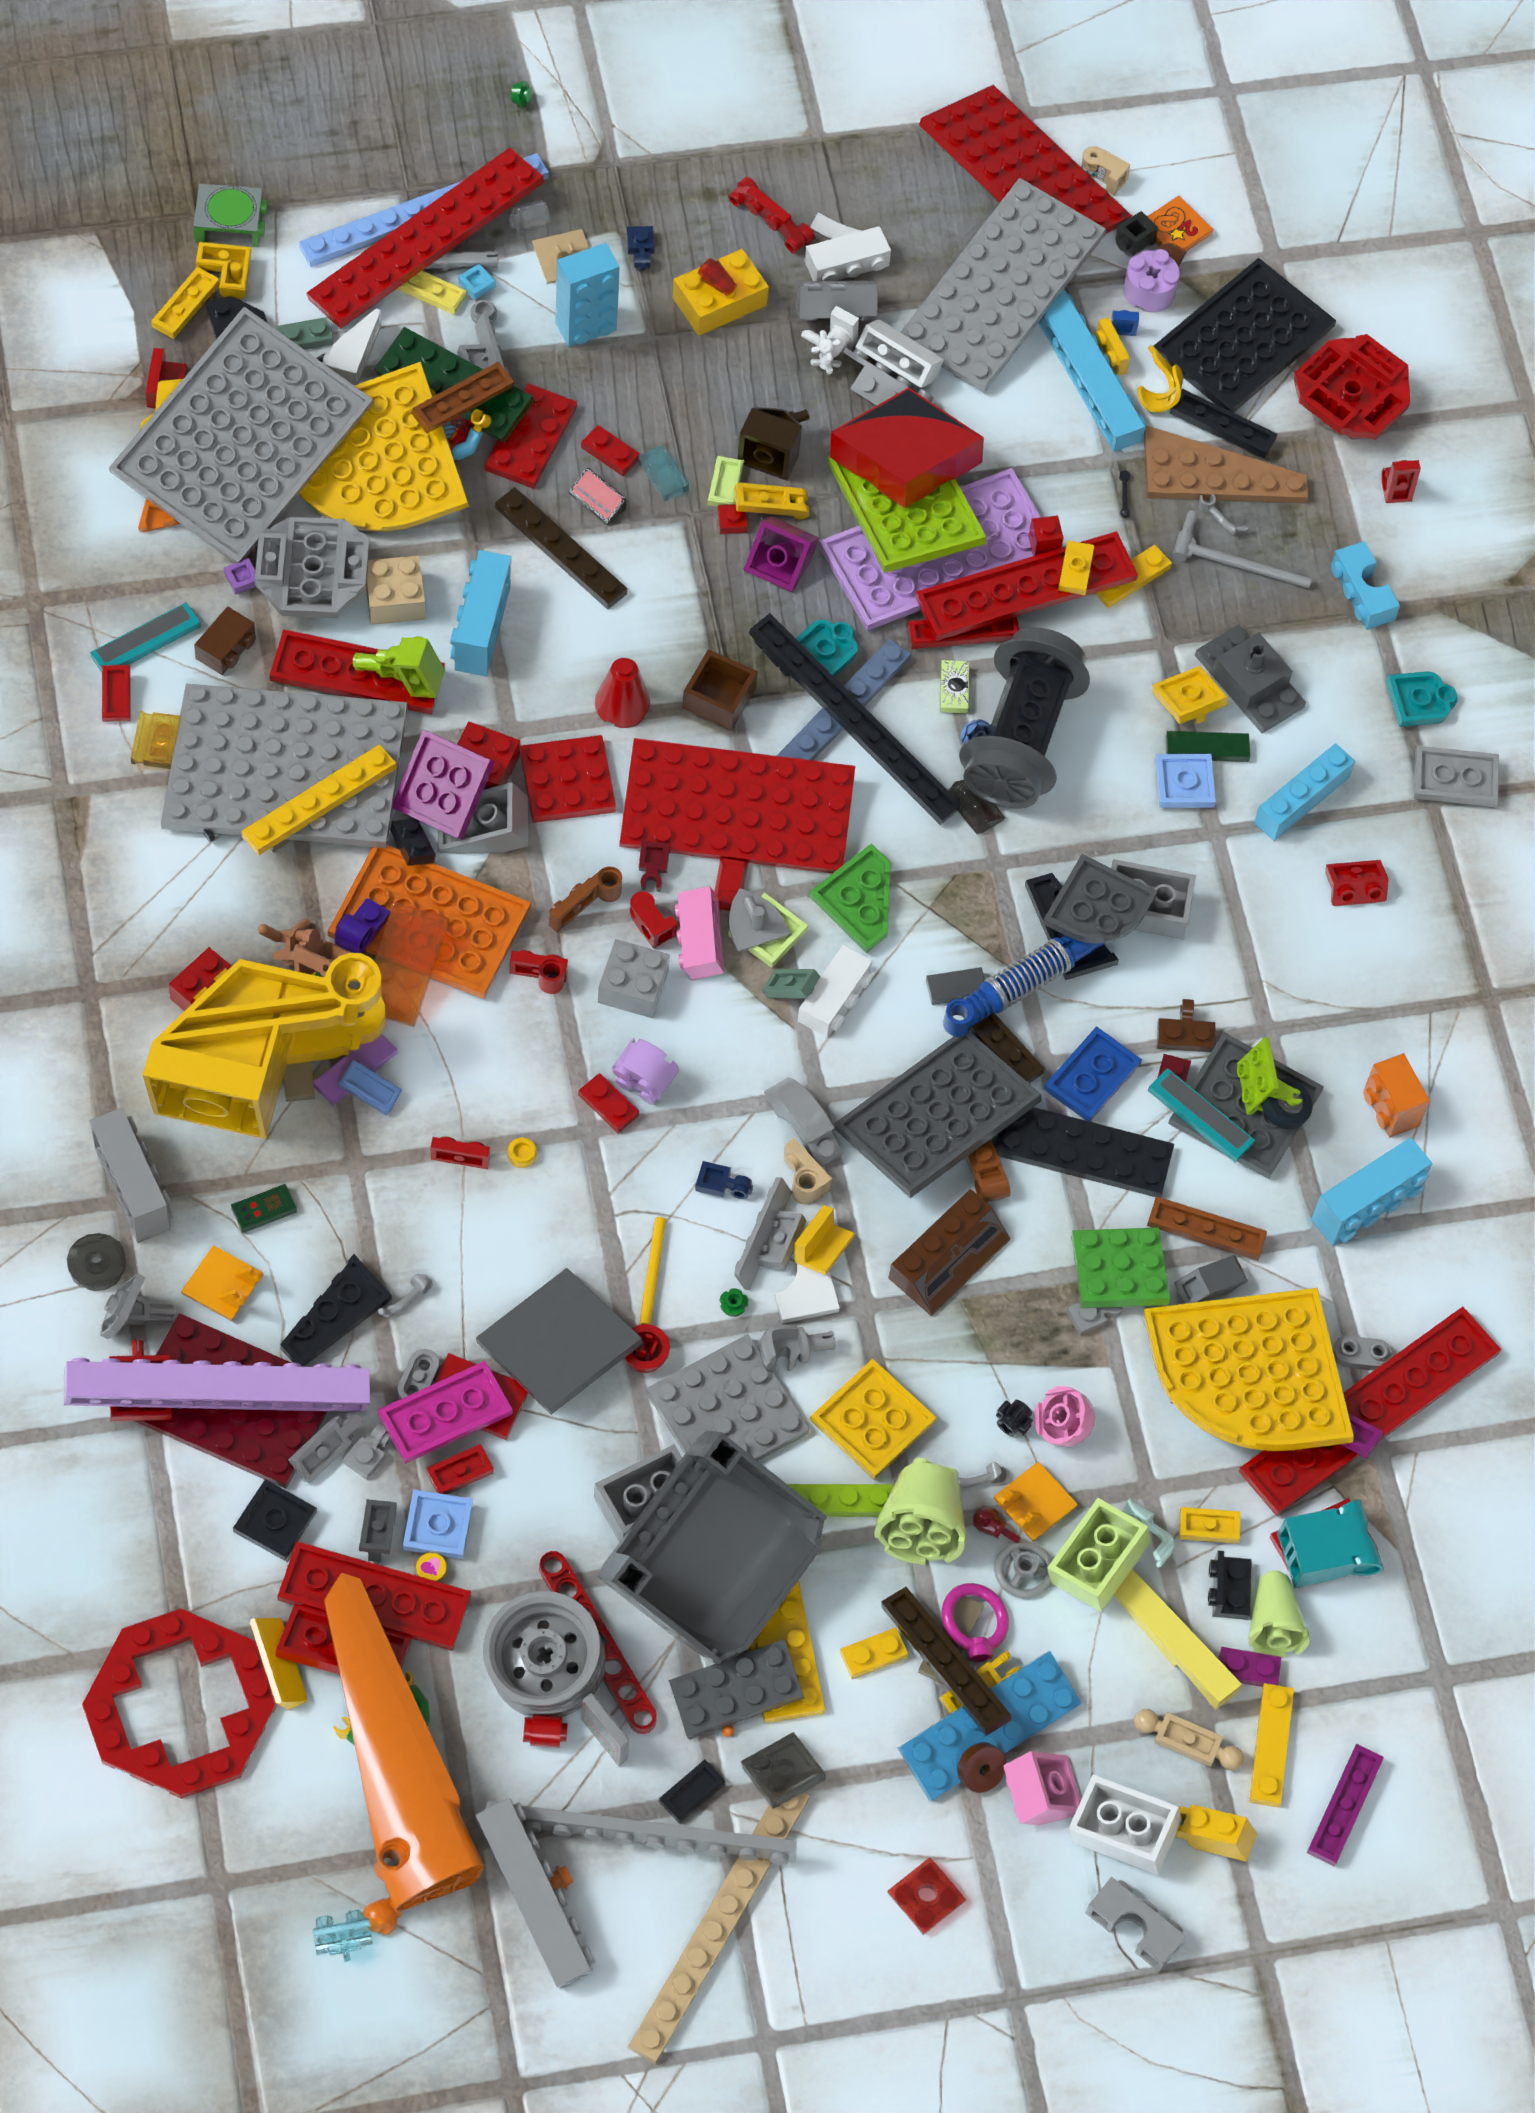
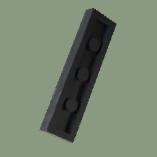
M1183 388L1178 403L1170 408L1169 414L1264 459L1277 438V433Z

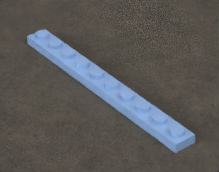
M538 153L523 158L543 175L544 180L548 179L549 172ZM460 182L299 241V248L309 266L313 267L375 244Z

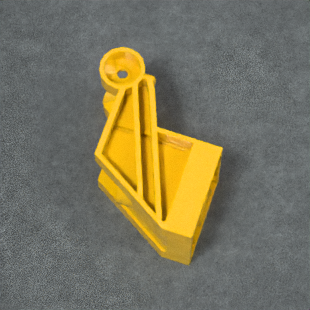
M347 953L339 956L330 964L325 978L239 959L152 1041L143 1078L153 1113L267 1139L288 1064L346 1056L350 1054L351 1050H358L361 1044L372 1042L382 1034L386 1027L387 1014L381 997L382 977L378 965L364 954ZM357 981L361 986L358 990L348 987L349 983ZM364 1012L362 1017H358L359 1013Z

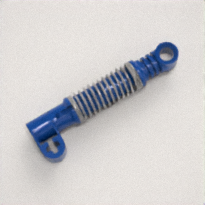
M1066 935L1061 938L1055 937L1045 942L1044 946L1040 945L1039 949H1035L1034 952H1030L1029 955L1020 958L1018 962L1015 961L1013 965L1010 964L1008 968H1004L1003 971L994 974L993 978L989 977L981 982L979 989L970 995L949 1002L943 1019L945 1031L955 1037L966 1035L970 1031L971 1026L983 1020L984 1017L986 1018L992 1013L999 1014L1004 1012L1008 1007L1031 995L1033 991H1037L1038 988H1042L1043 985H1047L1048 982H1052L1053 979H1057L1063 973L1070 971L1075 966L1076 961L1106 943H1086ZM959 1015L962 1016L964 1019L957 1020L953 1016Z

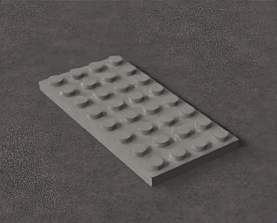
M1019 178L908 321L901 333L943 358L942 368L985 393L1106 235V228Z

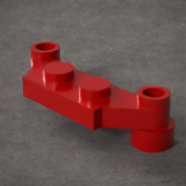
M743 178L737 184V188L728 195L730 202L735 207H739L742 204L746 205L753 215H759L764 219L771 230H777L786 238L784 242L785 247L791 253L795 254L803 246H808L815 240L816 236L807 224L801 223L797 227L791 219V215L759 190L757 184L751 178Z

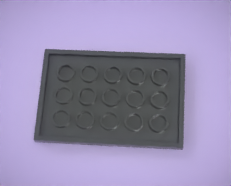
M968 1032L961 1037L953 1036L834 1124L835 1130L909 1198H912L1040 1103L1042 1098L1041 1094L971 1032Z

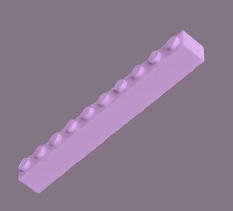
M74 1358L71 1361H67L64 1368V1405L366 1412L370 1404L369 1368H361L360 1365L356 1364L345 1365L343 1368H331L329 1364L301 1367L299 1363L271 1366L268 1362H258L253 1364V1366L241 1365L240 1362L236 1361L225 1362L223 1365H211L209 1361L181 1364L178 1360L151 1363L150 1360L137 1359L132 1363H123L119 1359L114 1358L104 1359L102 1362H90L87 1358Z

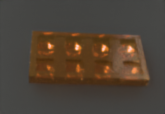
M397 902L393 903L374 961L378 965L382 977L381 997L386 1007V1019L415 1027L449 923L448 917Z

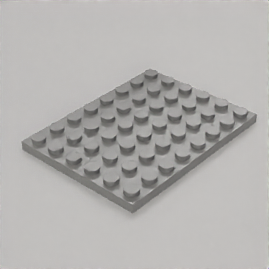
M243 307L111 464L109 472L234 563H239L245 560L258 544L259 532L267 528L270 529L374 404L373 399L246 307Z
M186 683L161 818V828L203 833V829H207L215 834L242 836L243 829L380 744L396 762L397 769L285 840L387 848L408 709L407 702Z

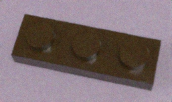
M995 1013L990 1014L986 1018L984 1017L983 1020L971 1026L970 1032L1029 1084L1044 1074L1045 1068Z

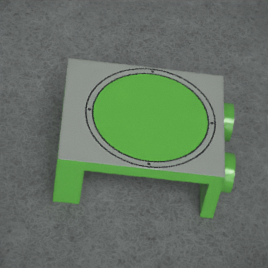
M199 184L193 225L195 242H206L207 231L252 234L253 247H258L259 237H264L265 221H261L262 215H267L268 200L263 199L262 188Z

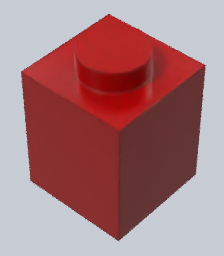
M1058 515L1031 519L1028 538L1033 556L1062 548L1064 537Z

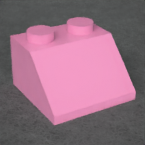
M1031 1751L1003 1765L1006 1783L1011 1791L1015 1805L1014 1810L1020 1824L1042 1825L1074 1817L1081 1802V1797L1068 1755Z

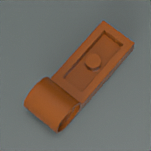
M607 866L598 871L592 878L589 877L583 884H576L567 898L563 901H557L549 911V926L558 933L595 899L600 898L605 902H614L619 899L622 893L623 878L620 870ZM611 882V883H613V884H615V885H614V886H606V885H604V883Z
M990 1139L966 1157L975 1180L976 1194L986 1203L1010 1197L1011 1194L1007 1176Z

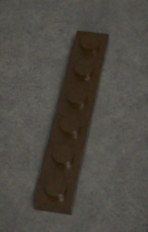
M516 487L495 502V509L607 610L627 595L628 588Z
M907 1587L881 1601L882 1609L985 1736L1011 1721L1009 1711Z

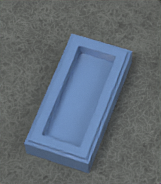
M354 1059L350 1062L337 1086L384 1115L389 1114L402 1092V1089Z

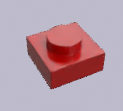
M736 504L718 506L720 534L747 533L746 512L736 511Z

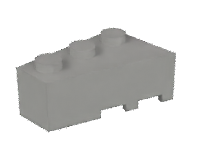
M796 281V314L802 320L813 321L818 320V318H828L830 320V314L837 306L858 317L859 321L871 320V316H877L878 284L876 281Z

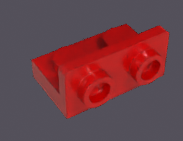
M1381 860L1326 864L1325 874L1332 889L1331 903L1333 906L1376 903L1387 900L1389 878Z

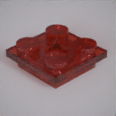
M931 1857L887 1891L888 1895L922 1935H925L966 1901V1898ZM923 1888H930L934 1891L936 1898L932 1901H924L920 1898L918 1892Z

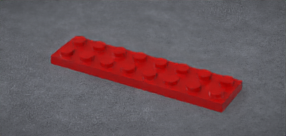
M1117 531L1080 542L1094 545L1085 596L1137 581L1138 573ZM1066 546L916 591L915 598L935 641L1084 597V595L1058 591Z

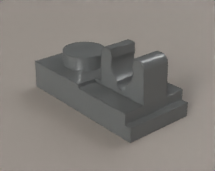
M369 1499L366 1501L359 1551L368 1552V1561L380 1562L381 1554H390L397 1502Z

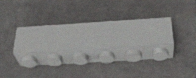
M507 1798L475 1814L556 1987L562 1988L593 1972L590 1964L595 1962L588 1945L582 1947L577 1935L581 1934V1930L574 1916L568 1918L563 1908L568 1903L561 1888L554 1889L550 1881L554 1873L547 1859L540 1860L536 1849L541 1846L533 1830L527 1832L522 1822L527 1817L520 1802L514 1804L510 1798Z

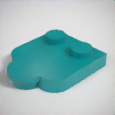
M816 620L796 637L834 677L856 658L858 645L854 640L855 633L853 628L846 622L833 624L827 620Z
M1430 671L1388 675L1385 680L1399 727L1442 723L1447 718L1450 710L1455 707L1458 700L1456 690L1448 684H1443L1442 679L1436 673Z

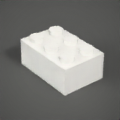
M1092 1775L1069 1826V1833L1072 1843L1158 1875L1182 1819L1179 1806Z

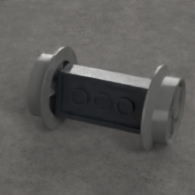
M1024 628L1017 631L1013 635L1012 640L1001 644L995 652V667L1006 680L987 736L975 737L966 741L959 753L960 762L965 769L963 775L965 784L975 795L991 804L1012 809L1027 808L1034 805L1040 795L1048 793L1055 786L1057 779L1056 771L1045 757L1064 700L1074 699L1083 695L1090 685V675L1085 667V653L1075 641L1066 635L1046 628Z

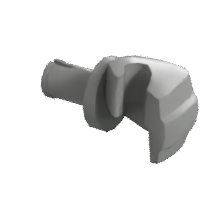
M797 1325L771 1326L760 1339L759 1346L763 1364L768 1371L774 1372L779 1357L784 1356L789 1360L787 1370L790 1371L798 1359L800 1362H808L811 1352L835 1350L836 1341L835 1337H832L834 1333L829 1331L808 1335L803 1327L798 1328Z

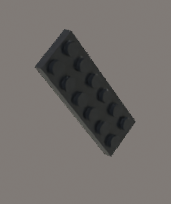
M1033 1107L998 1133L994 1147L998 1156L1152 1197H1161L1174 1143Z

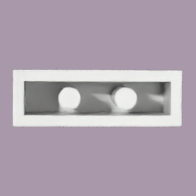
M880 226L806 246L805 264L813 281H837L848 277L854 278L866 272L879 271L888 267L891 249Z
M880 319L866 324L855 347L920 388L934 382L944 362L943 358Z
M842 945L816 983L814 991L800 1006L797 1021L826 1038L832 1029L837 1031L843 1022V1013L847 1008L850 1010L853 1008L859 997L858 991L861 987L866 988L873 977L871 972L872 960Z

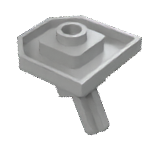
M137 1273L120 1285L115 1295L112 1294L107 1300L104 1307L107 1313L101 1325L100 1336L110 1339L120 1331L123 1325H144L148 1321L172 1322L175 1316V1309L173 1305L149 1304V1299L139 1295L146 1277Z

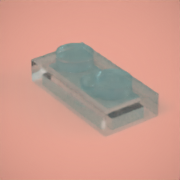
M662 445L638 456L639 464L664 501L688 491L689 484Z

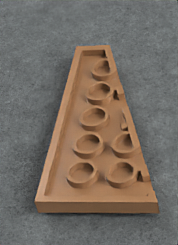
M1146 425L1144 445L1147 498L1199 500L1202 495L1203 500H1210L1211 494H1214L1216 500L1307 503L1308 488L1306 474Z

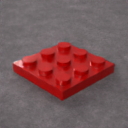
M602 735L520 745V756L533 823L616 812V803Z

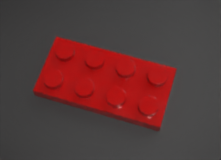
M528 383L524 392L532 395L535 401L505 444L497 440L485 463V471L535 489L577 409V401Z
M295 1603L276 1648L275 1657L340 1675L327 1613ZM383 1628L402 1669L411 1645L412 1636Z

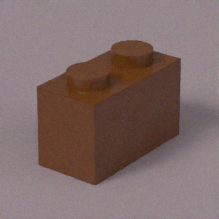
M227 606L194 644L196 660L223 675L228 668L232 669L237 664L241 653L245 649H250L256 640L254 622Z

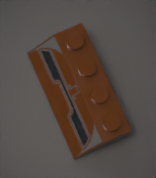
M969 1189L891 1264L888 1279L932 1316L1010 1241V1237L993 1208L973 1190Z

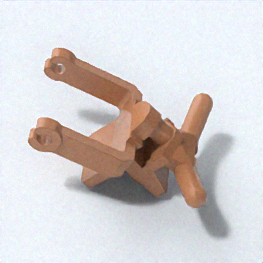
M302 919L291 929L278 931L266 924L259 925V934L274 942H285L286 948L273 953V959L284 960V965H294V971L303 972L311 968L320 972L325 977L328 970L327 966L329 967L336 958L347 953H353L334 943L321 940L320 934L316 929H309L310 921L307 919Z

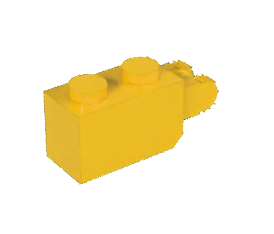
M1191 1804L1190 1808L1179 1806L1181 1819L1184 1820V1823L1179 1826L1175 1837L1186 1840L1190 1846L1197 1850L1247 1862L1258 1835L1247 1817Z

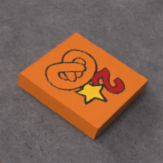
M1179 195L1147 216L1159 227L1156 237V243L1159 246L1164 243H1174L1188 251L1213 233V228Z

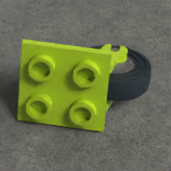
M1264 1037L1237 1063V1075L1241 1082L1242 1101L1245 1103L1247 1115H1252L1255 1111L1260 1110L1264 1112L1274 1125L1287 1130L1296 1129L1303 1125L1312 1113L1311 1097L1307 1090L1297 1081L1289 1078H1277L1270 1039Z

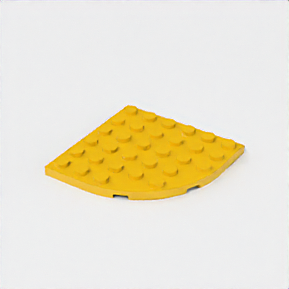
M421 362L354 385L371 397L374 404L299 493L315 511L325 518L345 519L357 530L372 532L407 529L470 507L443 425L427 434L411 414L413 407L433 397Z
M1318 1288L1144 1309V1320L1152 1357L1161 1385L1178 1410L1205 1432L1231 1444L1266 1451L1298 1450L1353 1442L1354 1435Z

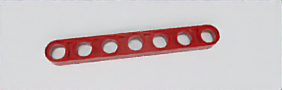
M557 1551L546 1552L541 1557L539 1571L550 1591L559 1593L563 1585L574 1586L577 1592L572 1599L580 1603L591 1614L599 1634L606 1639L607 1643L604 1646L606 1662L615 1660L621 1665V1670L617 1674H609L605 1671L603 1682L631 1729L638 1734L651 1732L656 1725L657 1719L652 1703L566 1558ZM548 1560L559 1561L562 1566L561 1570L557 1573L547 1572L544 1565ZM624 1686H631L636 1690L637 1694L633 1699L625 1700L619 1695V1690ZM645 1711L650 1714L652 1720L648 1725L640 1726L634 1720L635 1714Z

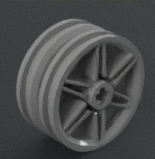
M536 1591L514 1598L496 1613L484 1637V1663L497 1692L511 1708L528 1717L533 1718V1715L564 1717L582 1708V1699L589 1694L595 1695L603 1680L606 1667V1653L596 1624L588 1611L580 1603L564 1594L552 1591ZM543 1621L548 1622L549 1628L538 1629L539 1623ZM569 1634L576 1635V1642L572 1644L566 1642ZM517 1638L523 1639L520 1648H514L512 1645L513 1641ZM546 1654L552 1660L547 1664L542 1660V1657ZM578 1666L577 1673L570 1674L567 1672V1667ZM514 1671H525L522 1678L517 1679L514 1677ZM547 1680L551 1681L552 1689L544 1692L542 1687Z

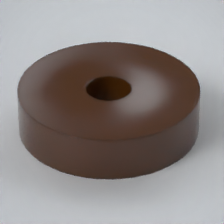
M976 1743L969 1747L961 1756L957 1768L958 1778L963 1785L973 1792H987L997 1786L1005 1774L1003 1767L1006 1764L1005 1756L991 1743Z

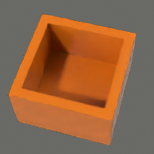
M1402 1053L1373 1064L1363 1094L1367 1104L1373 1106L1380 1128L1385 1129L1390 1138L1419 1127L1430 1100L1405 1054Z

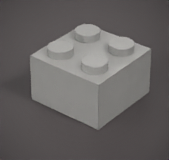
M615 939L599 984L598 1003L653 1018L669 971L670 954Z

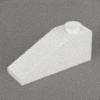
M374 309L333 344L330 354L325 353L322 363L353 385H357L360 381L380 330L381 310Z

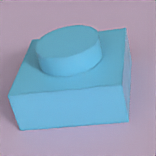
M480 264L458 276V283L474 300L495 288V280Z

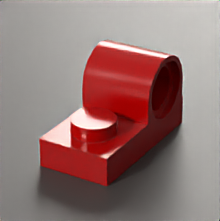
M1419 460L1392 462L1391 467L1382 469L1381 482L1386 503L1412 502L1421 470Z

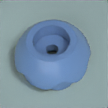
M980 719L968 722L961 731L962 745L972 738L987 736L990 724Z

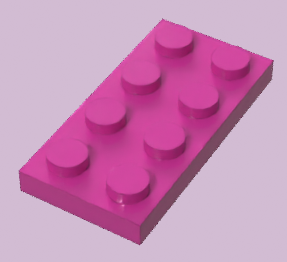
M483 1361L378 1409V1416L403 1462L407 1464L512 1415L513 1409L486 1361Z

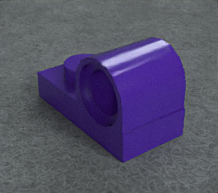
M366 898L354 915L347 913L342 918L335 931V944L353 953L363 954L391 917V911Z

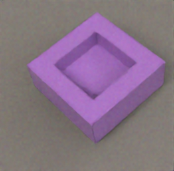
M249 558L224 567V574L235 595L256 587L255 569Z

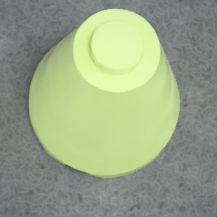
M1272 1570L1268 1571L1259 1580L1248 1644L1253 1646L1256 1653L1285 1658V1652L1295 1650L1296 1655L1308 1647L1310 1642L1309 1632L1289 1577L1281 1571Z

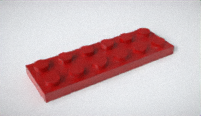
M283 629L269 675L270 681L344 697L407 702V710L430 715L433 713L437 697L410 696L403 681L393 677H380L376 671L355 670L353 666L355 653L377 654L379 649Z
M296 1541L277 1596L278 1601L292 1605L296 1603L326 1612L324 1600L340 1574L344 1573L361 1579L382 1628L410 1635L412 1639L454 1650L471 1598V1591Z

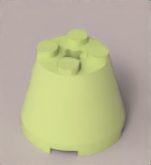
M916 1458L913 1460V1464L903 1468L877 1518L875 1526V1538H878L885 1546L884 1551L887 1554L901 1561L926 1565L927 1560L944 1559L948 1563L957 1559L962 1554L966 1541V1529L958 1471L956 1469L931 1463L925 1458Z

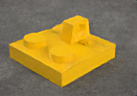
M1201 666L1152 685L1153 694L1179 724L1192 719L1196 724L1206 721L1207 713L1228 705L1226 694Z

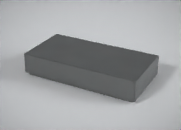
M982 967L927 975L926 984L931 1004H942L951 1002L954 999H962L979 989L980 983L985 980Z

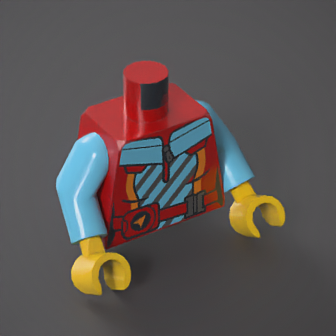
M430 388L432 396L434 397L436 393L433 389ZM476 409L472 412L471 421L459 416L443 425L455 463L475 453L483 434L482 428H487L491 424L490 416L483 415L481 410Z

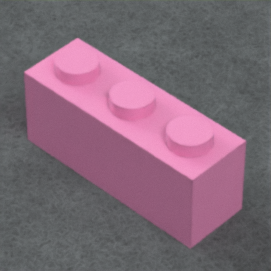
M710 886L679 892L678 904H675V913L678 921H680V929H677V939L680 946H682V954H679L681 970L686 971L691 980L724 974L719 898Z

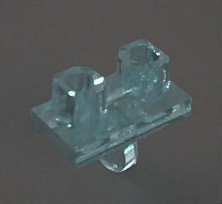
M360 1909L348 1911L345 1914L346 1922L335 1925L333 1917L329 1915L317 1917L316 1928L313 1929L316 1955L330 1953V1956L342 1954L344 1962L350 1961L349 1952L361 1950V1946L373 1944L369 1918L365 1919Z

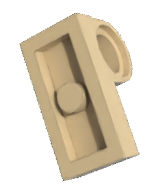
M795 1138L786 1143L784 1161L792 1171H797L793 1179L792 1196L800 1204H811L830 1191L832 1178ZM803 1183L810 1184L812 1188L805 1189L802 1188L800 1185Z

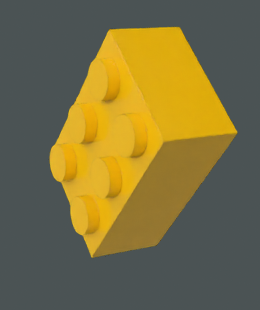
M740 249L674 278L672 298L697 335L700 336L767 306L769 286L745 251Z

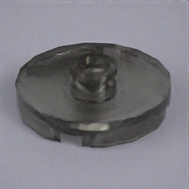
M102 1233L87 1234L78 1239L69 1249L67 1256L68 1273L77 1285L86 1287L87 1290H106L118 1283L126 1269L125 1250L120 1242L110 1235ZM94 1257L101 1258V1261L98 1263H94L91 1260Z

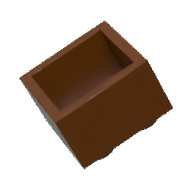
M708 649L683 691L682 708L732 731L756 690L758 671Z

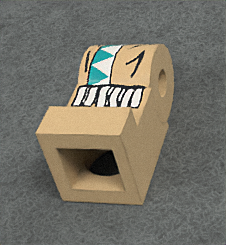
M1091 146L1083 152L1081 168L1092 178H1097L1107 184L1106 191L1115 196L1129 179L1131 164L1106 150Z

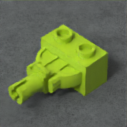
M420 636L414 638L402 637L400 645L392 646L388 650L379 649L377 654L355 653L353 657L355 670L376 671L380 677H393L403 681L410 696L436 698L445 673V669L428 638Z

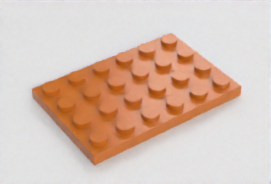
M387 845V848L372 847L328 929V936L335 939V931L342 918L347 913L354 915L364 900L368 898L391 911V917L365 950L366 952L484 999L531 908V902L434 863L407 866L400 850Z

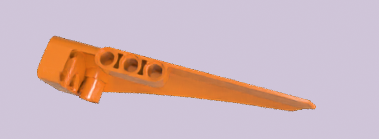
M341 1573L325 1598L324 1603L341 1677L376 1854L374 1871L377 1877L384 1881L396 1911H403L474 1884L479 1879L484 1864L459 1811L460 1800L363 1583L360 1578ZM383 1859H392L396 1862L397 1866H389Z

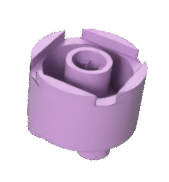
M1163 249L1144 251L1131 257L1123 288L1126 300L1135 308L1136 305L1144 308L1146 312H1159L1166 309L1176 294L1180 275L1178 265L1169 256L1168 252Z
M632 1038L612 1066V1070L618 1077L615 1083L626 1091H630L633 1088L640 1093L639 1096L642 1100L654 1105L656 1100L661 1099L678 1074L679 1067L674 1060L669 1064L664 1059L667 1054L655 1045L642 1039L635 1043V1039Z

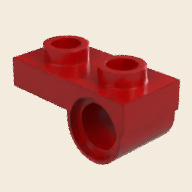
M528 950L511 951L510 974L539 978L540 989L548 994H555L562 990L567 979L568 959L554 954L547 956L538 955ZM548 974H555V975H557V977H556V978H548V977H546V975H548Z

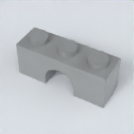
M1113 1877L1107 1881L1090 1902L1085 1913L1109 1933L1122 1921H1132L1138 1924L1142 1929L1143 1939L1138 1944L1135 1953L1158 1972L1163 1969L1186 1937L1182 1933L1183 1930L1179 1924L1171 1919L1166 1920L1157 1913V1908L1151 1902L1145 1899L1142 1901L1133 1894V1889L1122 1880L1117 1881Z

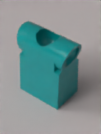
M1361 1499L1353 1500L1339 1509L1333 1508L1284 1519L1277 1535L1294 1588L1346 1577L1349 1574L1355 1576L1376 1575L1384 1570L1377 1546L1367 1532L1368 1519Z

